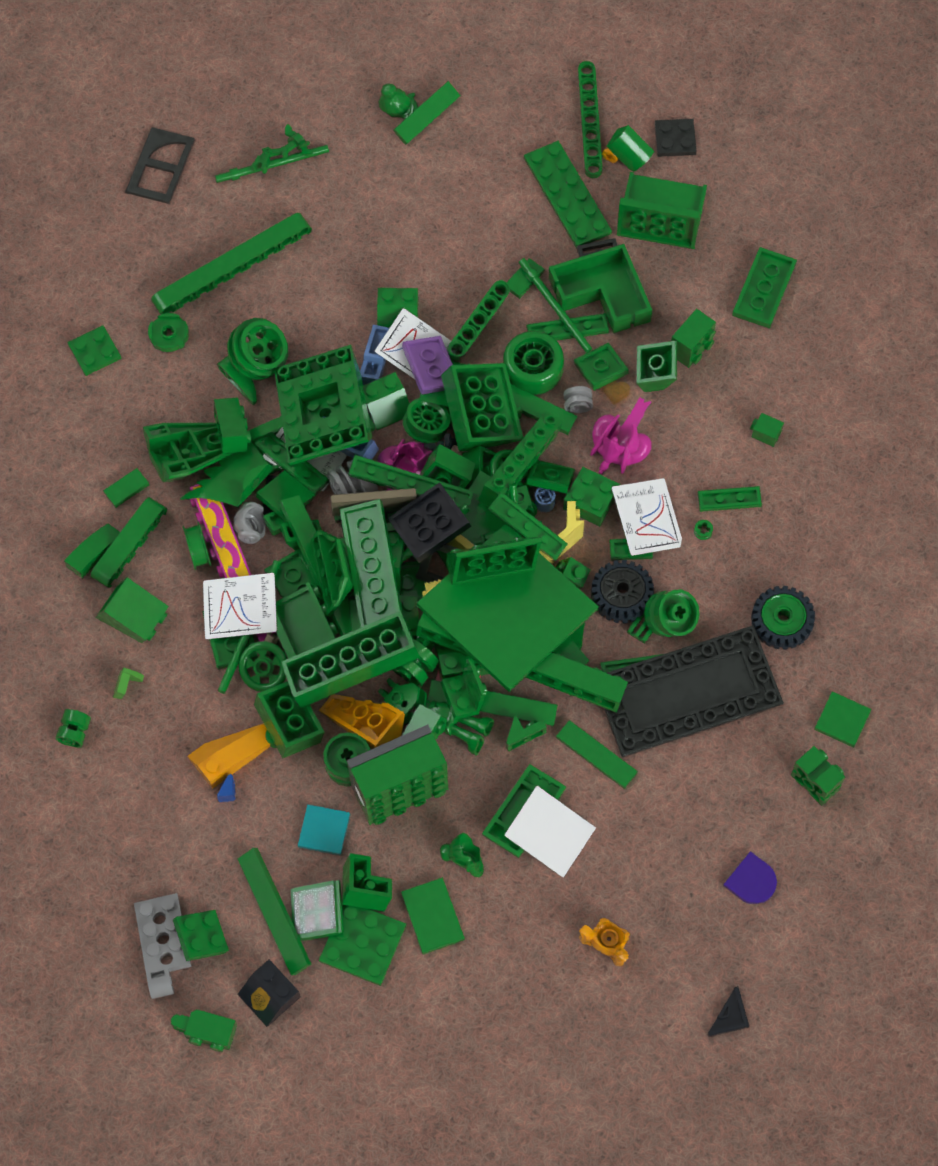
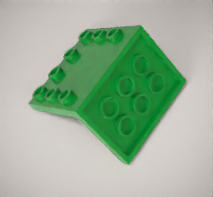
M630 172L625 196L620 198L617 236L695 249L707 185L697 186L635 175L634 172Z

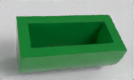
M629 125L618 128L606 145L633 172L641 168L655 152Z

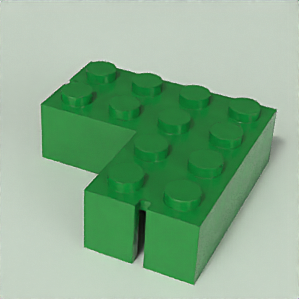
M625 244L549 267L548 279L554 294L556 293V299L564 311L600 300L613 333L630 329L631 324L636 327L651 322L652 308Z

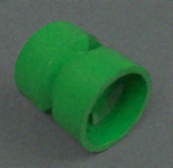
M65 709L61 719L63 726L58 728L55 737L56 741L63 745L81 748L86 736L84 731L88 730L91 717L77 710Z

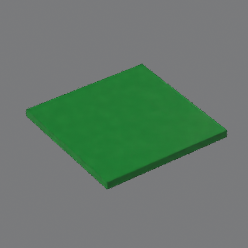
M505 524L482 545H492L497 541H513L521 536ZM540 553L536 567L533 570L453 585L448 574L416 604L423 613L508 692L599 608Z

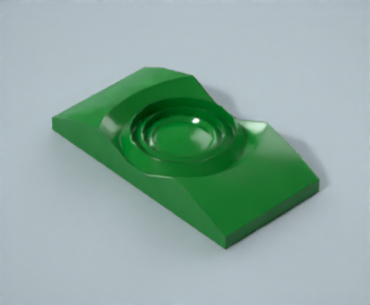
M531 764L528 765L482 833V836L517 858H520L525 850L504 835L536 786L558 801L566 789L565 785Z

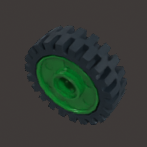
M775 586L773 590L769 588L765 593L763 592L757 598L751 614V624L754 625L759 640L765 641L769 647L772 645L775 649L781 647L783 650L788 649V647H791V649L795 648L798 644L801 645L807 640L815 622L814 606L812 603H809L810 599L808 596L804 597L802 591L796 592L794 587L790 590L788 586H783L782 588ZM785 615L788 620L783 621L778 616Z

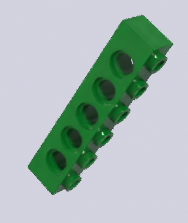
M545 411L487 481L478 500L490 507L501 492L508 497V485H518L556 438L563 421Z

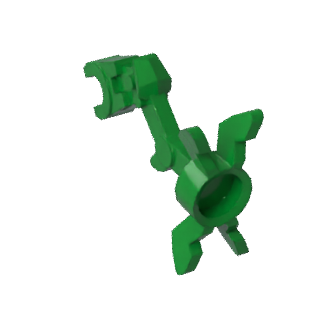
M287 124L285 135L289 137L288 144L275 149L263 148V153L258 155L252 163L253 172L256 173L261 168L263 174L268 171L270 157L282 155L283 159H285L288 153L295 147L298 150L302 149L303 156H314L313 151L307 147L310 145V141H305L299 133L292 131V127Z

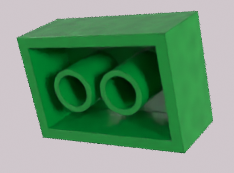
M288 681L257 693L254 706L282 759L321 743L324 735L321 724L310 704L300 708L293 697Z

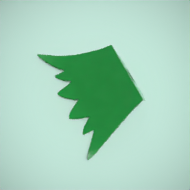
M251 441L247 443L246 452H236L220 460L221 467L216 466L205 469L204 472L211 479L197 481L196 483L202 487L186 493L180 500L192 498L211 499L239 508L270 474L273 467L268 464Z

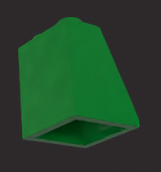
M127 577L116 586L95 618L143 643L146 640L150 641L155 635L156 630L154 628L157 623L161 624L168 615L165 611L169 606Z

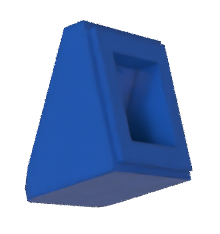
M228 774L217 794L219 802L236 800L235 781L232 774Z

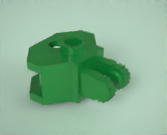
M388 678L386 682L393 689L388 693L385 689L380 688L378 693L385 698L384 701L386 703H389L405 714L403 726L407 725L415 713L410 712L414 706L416 709L419 704L426 707L427 693L413 682L399 685L391 678Z

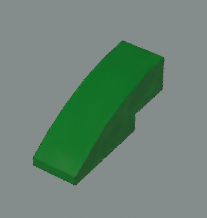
M109 523L104 525L84 540L64 560L66 567L83 579L94 565L97 564L120 531Z

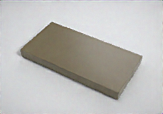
M416 489L332 495V516L341 515L340 509L377 499L382 501L384 512L399 511L416 499Z

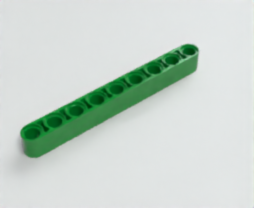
M295 213L158 291L152 296L151 301L160 314L171 311L175 312L182 308L183 304L196 300L204 292L208 293L218 287V284L225 283L234 278V275L237 273H243L250 269L251 265L256 262L257 264L269 258L270 254H276L283 250L284 246L302 239L303 235H309L312 228L301 213Z

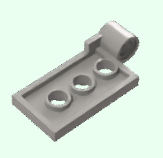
M177 893L134 903L151 999L174 994L170 972L192 967L191 961H186L173 923L175 917L182 916ZM159 915L166 917L162 924L154 923V919ZM163 935L169 937V941L165 944L157 942L159 937ZM172 956L173 960L170 964L165 965L161 963L162 958Z

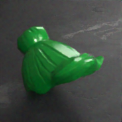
M387 83L383 85L378 104L379 108L389 116L406 119L418 108V105L414 100L415 93L407 95L400 88H396L394 84Z
M461 833L453 839L451 844L446 843L441 846L440 855L442 860L446 862L452 860L456 865L465 868L474 877L480 878L483 875L484 868L480 856V848L473 844L468 834Z

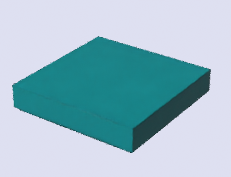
M307 804L298 848L341 856L350 812Z

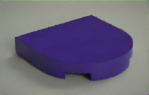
M750 851L723 886L742 901L749 904H759L768 901L772 897L777 886V878L773 869Z

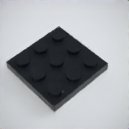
M440 482L388 517L392 526L419 563L472 527Z

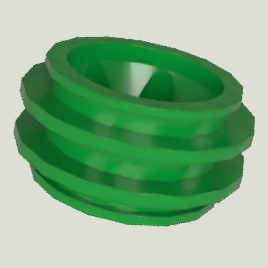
M252 318L242 322L231 332L227 342V352L233 367L241 375L252 380H264L272 377L275 374L274 368L285 365L289 355L288 343L284 333L276 324L263 318ZM265 357L270 359L269 363L265 362Z

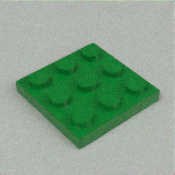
M342 905L343 933L329 936L319 962L381 986L406 928V923L370 909Z

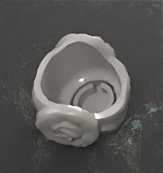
M245 502L235 514L233 529L238 534V539L243 543H257L265 535L264 507L260 504Z

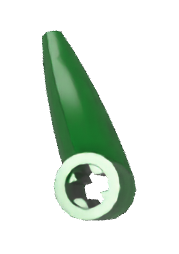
M229 356L217 363V367L252 405H255L257 396L253 380L241 375L233 367Z

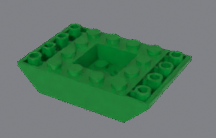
M351 345L274 368L288 464L290 466L371 440L372 433L362 377ZM325 413H330L328 417L322 418Z

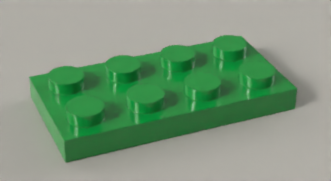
M759 247L732 316L770 329L796 266L797 259Z

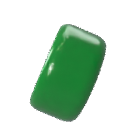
M527 331L515 336L507 344L503 355V363L506 364L510 384L533 395L544 394L552 390L561 380L564 370V354L560 344L552 336L540 331Z

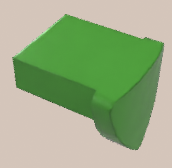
M123 667L118 676L113 698L122 699L126 693L129 680L143 682L144 675Z

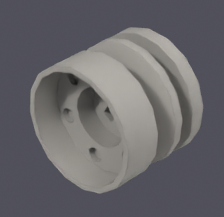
M353 459L347 462L348 472L341 465L337 467L338 474L334 469L328 471L330 486L334 495L379 491L376 484L348 476Z

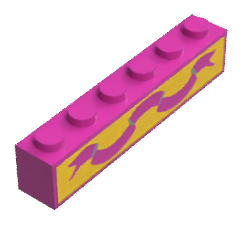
M197 484V485L191 486V487H190V490L192 491V490H194V489H196V488H199V487H202V486L199 485V484ZM203 498L189 499L192 507L196 506L198 509L195 515L199 524H203L205 527L202 533L206 543L211 542L212 548H209L212 559L218 560L219 565L216 566L219 577L250 576V570L223 502Z

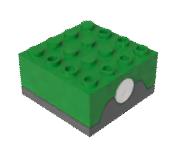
M428 724L347 760L351 787L369 825L373 823L375 825L382 824L387 820L386 817L393 814L395 816L402 815L407 811L406 808L413 805L419 807L426 803V799L433 796L434 798H439L446 794V790H448L447 762Z

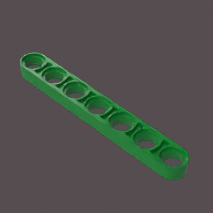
M583 61L578 67L584 168L585 174L589 178H598L602 174L603 166L596 68L592 62ZM584 68H589L592 70V72L589 74H584L581 70ZM590 84L593 86V88L591 90H585L583 88V85ZM591 100L594 102V105L589 107L584 105V102ZM590 116L595 118V121L588 123L585 121V118ZM594 133L597 137L595 139H588L586 135ZM593 149L596 150L598 154L595 156H590L587 154V152ZM591 166L598 167L599 171L592 173L588 170V168Z

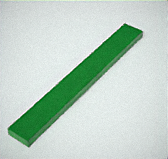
M299 495L283 499L279 502V505L323 597L311 543L316 530ZM346 596L331 615L340 636L351 632L349 600Z

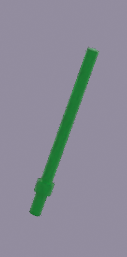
M327 145L311 149L314 156L329 152ZM302 152L288 155L285 159L280 157L270 160L268 169L310 157L303 156ZM252 165L240 169L236 167L229 169V172L215 175L217 183L230 179L234 181L240 179L241 176L254 172Z
M522 258L518 263L526 272L528 280L535 284L586 353L590 352L592 347L539 278L540 274L535 268L533 269L525 258Z

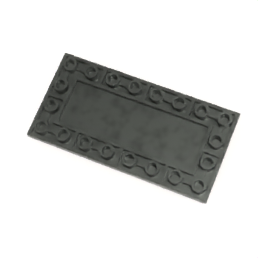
M754 625L607 672V674L612 676H620L623 680L628 681L617 713L604 708L620 754L622 757L783 705L784 702Z

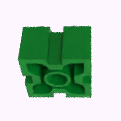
M813 746L795 762L791 776L822 806L840 790L845 776L843 770L838 765H831L827 761L828 756L822 749L818 750Z

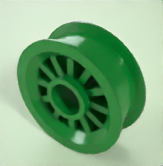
M419 398L413 400L408 405L407 412L403 417V427L406 433L414 440L426 444L440 441L450 424V414L445 406L421 401Z
M199 521L198 525L185 528L183 525L194 569L196 570L197 566L208 563L211 566Z

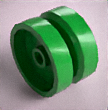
M682 589L655 593L647 601L644 610L648 628L655 635L661 637L687 635L694 630L700 616L699 605L696 599L689 592Z
M414 639L420 658L394 668L392 671L407 682H413L417 686L422 687L428 679L426 672H433L439 664V660L428 648Z
M350 732L340 733L331 738L326 744L323 753L326 772L330 779L338 785L351 786L346 760L370 750L365 739L358 734Z

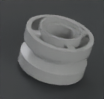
M575 386L564 391V407L566 411L570 413H583L593 408L592 390L590 388Z

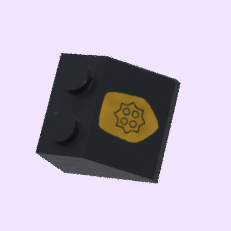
M270 959L250 976L237 994L266 1027L301 997L295 986Z

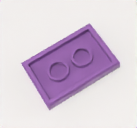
M435 336L404 341L402 348L421 395L445 391L441 375L453 364L442 337Z

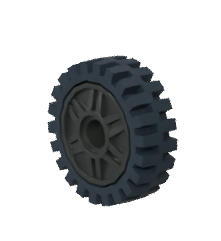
M615 560L612 565L610 562L605 564V568L601 567L599 572H596L591 587L592 601L599 606V614L602 617L605 615L609 621L611 618L614 619L615 623H619V620H622L623 623H627L628 620L634 622L637 617L643 616L647 601L654 595V583L652 582V577L649 576V572L646 569L643 571V566L640 564L635 566L633 561L627 564V560H622V563ZM619 590H625V591H627V592H626V593H619L618 591H619Z

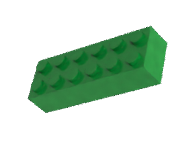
M399 611L281 661L293 697L300 708L416 660L420 658L408 624L402 612Z

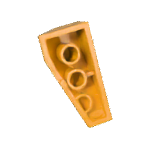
M333 694L319 709L321 713L347 732L358 734L365 739L370 749L401 737L405 714L389 703L382 702V704H377L371 700L360 701L355 700L353 697Z
M263 723L204 743L187 757L213 789L226 780L228 774H234L270 747V743L267 742L265 737L267 729Z

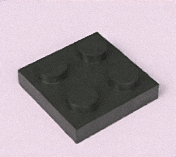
M694 119L655 120L657 157L696 155Z

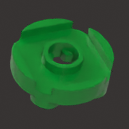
M164 313L157 316L158 319L154 322L152 321L148 328V336L153 347L163 352H173L182 349L189 338L187 323L174 313ZM167 329H171V332H173L170 336H166L163 333H166Z

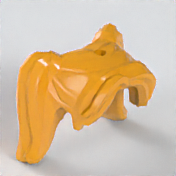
M601 918L593 930L587 925L580 928V942L593 946L602 954L609 956L615 966H623L624 962L629 959L628 952L624 949L630 932L618 927L607 918Z

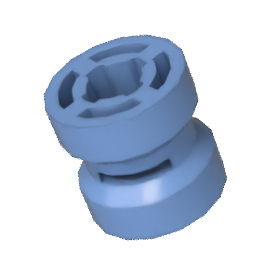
M540 487L536 490L535 504L540 512H550L554 508L555 491Z

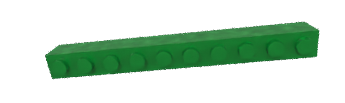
M425 613L422 614L417 625L416 636L470 656ZM552 652L525 677L616 713L628 681L623 680L620 676L604 673L599 668H591L578 660L565 658L557 652Z

